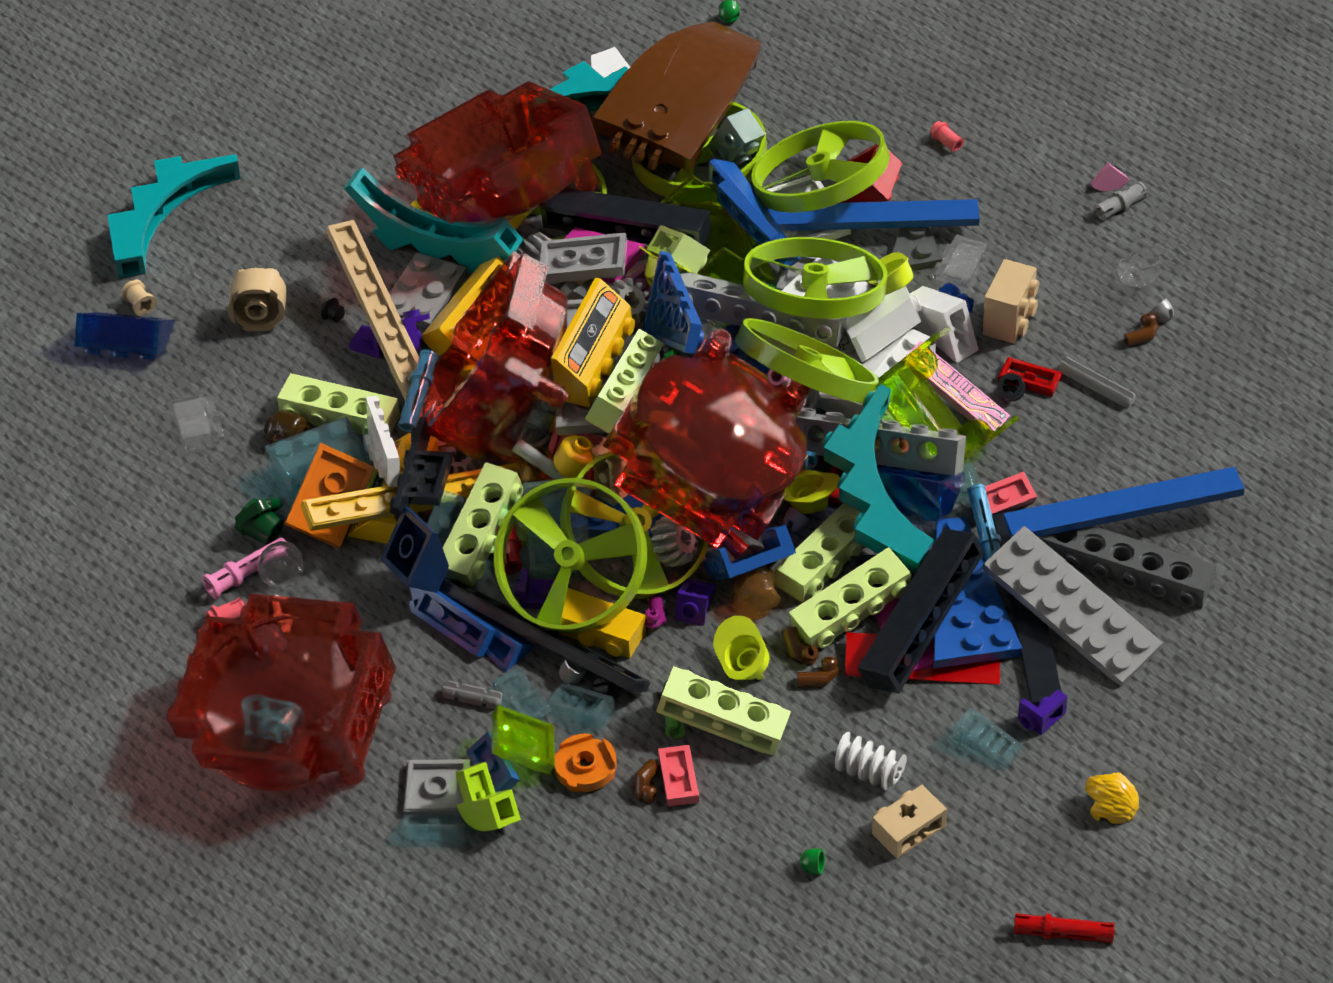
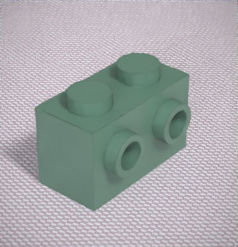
M747 108L726 117L707 146L715 159L733 162L741 169L750 162L749 157L760 148L759 143L766 134Z

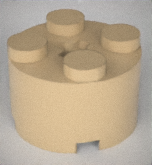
M250 268L236 271L230 284L228 315L235 325L237 322L243 326V330L248 332L271 331L278 322H282L285 316L287 290L279 272L273 268Z

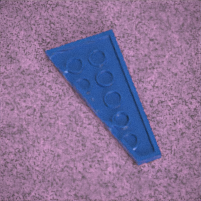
M965 516L937 519L935 541L943 528L972 533ZM983 556L934 635L933 669L1021 656L1022 646L993 579L982 570L985 563Z

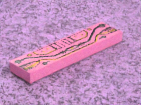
M920 341L901 362V364L988 436L992 437L1009 418L1010 415L923 342Z

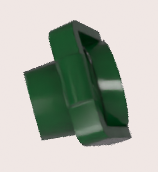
M271 497L261 500L254 498L250 500L241 512L235 516V530L265 545L273 542L280 535L284 527V521L275 514L276 511L283 507L279 498Z

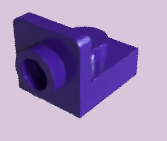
M419 309L402 312L403 318L401 320L415 350L420 351L422 335L415 322L428 320L430 315L429 313L420 314Z
M361 325L349 343L350 350L380 359L383 352L371 327Z
M522 568L521 579L515 580V597L520 598L522 608L541 609L555 580L529 579V570Z
M687 579L677 593L675 620L703 626L706 622L707 607L716 594V585Z
M1057 690L1050 697H1044L1037 707L1023 698L1018 706V719L1027 730H1035L1040 735L1044 734L1066 714L1068 696Z

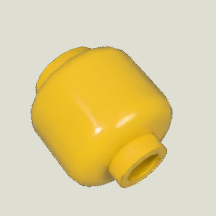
M569 435L564 438L553 457V463L558 473L565 478H575L587 464L595 459L592 454V448H595L594 445L583 436Z

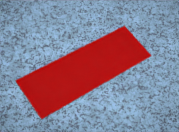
M846 632L845 676L862 677L858 666L873 644L877 634ZM1000 659L933 669L932 665L912 672L908 679L1000 684Z

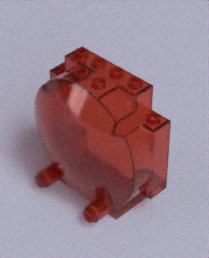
M528 81L504 95L486 90L407 134L410 141L409 147L393 155L396 163L394 167L395 172L400 180L406 181L416 188L419 207L424 212H428L438 219L440 218L452 224L454 222H493L521 215L548 202L573 181L577 189L593 191L596 188L597 178L591 160L602 153L586 105Z
M515 251L510 254L456 323L450 346L435 364L432 375L433 383L428 389L421 417H426L427 433L475 460H478L487 451L506 463L510 461L515 463L520 457L512 451L517 441L506 436L504 433L519 423L539 400L553 408L555 406L561 408L569 395L565 391L564 386L552 380L553 370L551 357L567 330V295L545 282L548 266L524 252L521 255ZM467 365H476L465 378L461 376V369L463 370Z
M724 329L713 331L708 339L705 337L701 347L698 348L692 358L672 355L659 363L655 361L603 444V447L628 461L615 482V486L716 548H719L732 526L758 541L788 489L800 473L808 456L806 454V435L795 420L807 401L805 398L809 393V387L792 379H789L785 386L782 384H771L766 374L728 352L732 346V337Z
M250 593L246 605L241 609L240 619L206 616L202 628H199L197 632V642L193 653L188 656L187 669L183 679L178 683L177 696L173 706H170L168 710L167 721L177 738L194 739L192 752L201 768L219 770L224 776L242 786L262 791H287L312 785L321 774L338 771L345 784L356 785L362 782L365 777L363 766L383 706L389 703L392 696L390 685L396 666L380 632L359 630L362 619L354 603Z

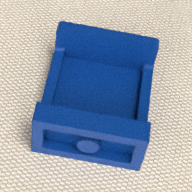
M786 525L758 532L764 550L732 562L729 560L725 547L707 551L705 554L706 559H704V567L710 577L713 576L715 581L728 579L795 554L796 551Z

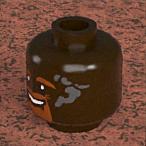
M280 410L273 417L267 419L264 432L267 434V440L270 445L294 451L298 447L305 445L309 438L310 427L307 425L304 417Z

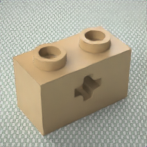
M920 785L913 791L905 792L898 801L888 807H882L872 817V834L897 859L946 827L947 808L923 785Z

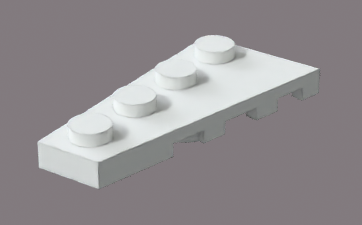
M378 396L366 397L368 434L363 435L364 450L368 452L370 461L374 463V468L378 469L379 477L384 478L388 487H397V479L400 473L399 455L393 438H390L388 424H384V413L382 408H379Z

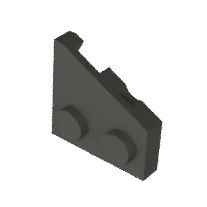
M930 227L899 229L892 253L900 252L908 257L911 270L942 265V258Z

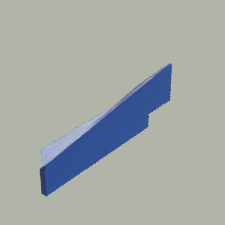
M718 159L709 161V179L718 187L717 202L759 245L787 238L735 163ZM801 257L781 258L774 261L793 266L801 260Z
M410 587L413 600L409 601V605L413 614L475 656L483 657L486 654L505 672L536 647L499 622L440 591L434 593Z

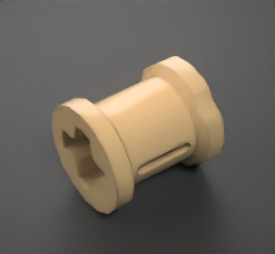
M137 279L129 281L124 285L121 296L126 302H130L133 305L132 309L136 315L142 316L154 310L157 302L152 294L144 290L145 285Z

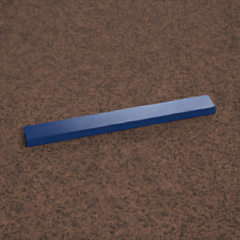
M978 199L838 203L818 210L797 213L779 212L767 208L782 231L979 226L980 221Z
M1230 467L1004 513V523L1010 538L1023 526L1027 527L1037 537L1244 496L1245 488L1236 468Z

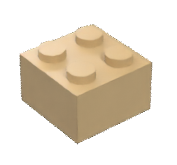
M1007 259L1003 260L985 295L983 335L1013 344L1016 343L1019 335H1025L1029 323L1028 317H1034L1038 307V300H1035V296L1038 292L1040 281L1036 280V267Z

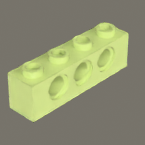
M638 329L586 415L585 420L611 434L664 343Z
M290 373L277 397L279 411L284 410L304 417L306 422H310L316 427L327 426L336 428L342 433L368 434L366 397L378 396L379 408H382L384 413L383 421L384 424H388L390 434L400 417L398 398Z
M485 462L443 546L449 564L446 578L457 579L472 587L477 579L482 578L486 569L485 562L489 554L494 553L495 541L500 526L514 503L523 494V485L517 472ZM493 498H500L495 503H489ZM487 523L485 527L477 529L479 524ZM475 548L472 553L464 554L466 550Z
M843 503L795 549V554L785 558L775 568L776 586L802 603L811 596L821 592L825 582L830 578L835 579L840 574L843 565L850 560V556L859 555L863 545L854 541L855 529L853 524L861 512Z
M888 547L790 611L791 627L796 626L798 635L804 643L813 645L816 648H825L843 632H849L856 628L861 620L869 615L879 613L893 599L901 598L904 590L911 582V573ZM874 584H882V585H883V586L878 587V588L872 587V585H874ZM850 600H857V601H858L857 603H854V604H848V603H847V602L850 601ZM826 616L834 617L831 620H822Z
M674 666L656 711L657 713L770 755H775L791 711L777 704L768 703L753 697L749 693L734 690L720 682L708 680L695 675L689 670H682Z

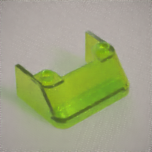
M691 175L660 203L709 210L711 233L704 246L710 252L707 255L708 260L705 266L697 274L743 285L745 257L759 244L717 202V190ZM769 262L763 263L751 271L757 279L765 284H769L775 279Z
M949 326L933 334L880 376L875 391L880 384L891 389L890 404L887 410L895 421L900 422L902 427L911 428V425L919 424L928 426L929 431L939 432V429H953L957 431V435L966 436L964 461H966L1017 422L1019 417L1017 415L1013 416L995 431L986 421L978 418L968 421L963 426L959 423L927 381L938 369V359L930 347L951 331ZM928 442V452L936 456L937 447L933 443Z

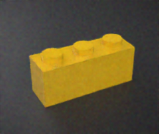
M568 588L561 625L577 624L593 619L608 610L613 603ZM625 608L614 619L595 629L578 633H558L574 638L584 646H596L606 650L612 656H624L630 659L646 633L644 625L645 615Z

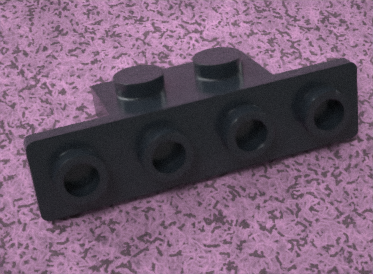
M419 417L417 427L412 429V444L410 450L405 452L404 471L399 473L397 479L398 491L390 502V512L395 515L396 522L404 506L409 508L410 504L440 506L453 458L451 452L426 451L431 436L426 417Z

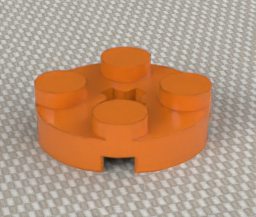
M587 733L573 735L565 739L559 745L560 749L553 758L554 772L559 782L572 792L598 790L611 782L615 777L617 758L615 749L609 741L602 738L603 741L594 739L593 734ZM586 759L587 762L593 761L589 766H580V760Z

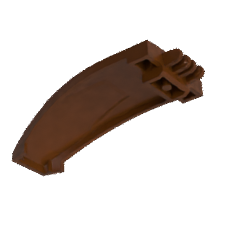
M716 22L696 24L667 35L646 50L621 77L593 116L592 130L613 138L609 146V152L615 154L621 146L625 147L623 158L629 160L634 155L633 162L636 164H640L645 157L650 158L648 169L652 171L656 169L659 163L663 165L669 163L689 172L701 156L702 148L737 98L753 67H756L761 42Z

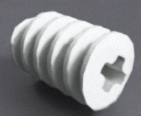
M846 732L842 736L836 751L835 768L837 771L843 772L847 770L849 776H856L858 774V778L861 781L869 779L872 785L878 786L881 783L883 790H890L900 779L907 762L906 755H902L899 761H895V750H891L886 757L884 756L885 748L883 745H880L873 752V741L869 740L864 747H861V736H857L851 743L850 732Z

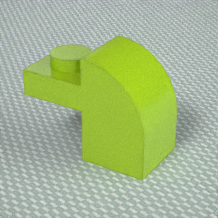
M486 762L478 763L455 772L464 802L456 805L462 818L473 829L483 832L496 830L521 820L512 789L495 792Z

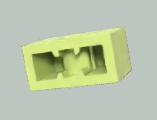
M660 225L646 249L658 257L660 251L671 253L676 264L690 270L694 274H697L705 266L707 255L710 252L708 248L686 234Z

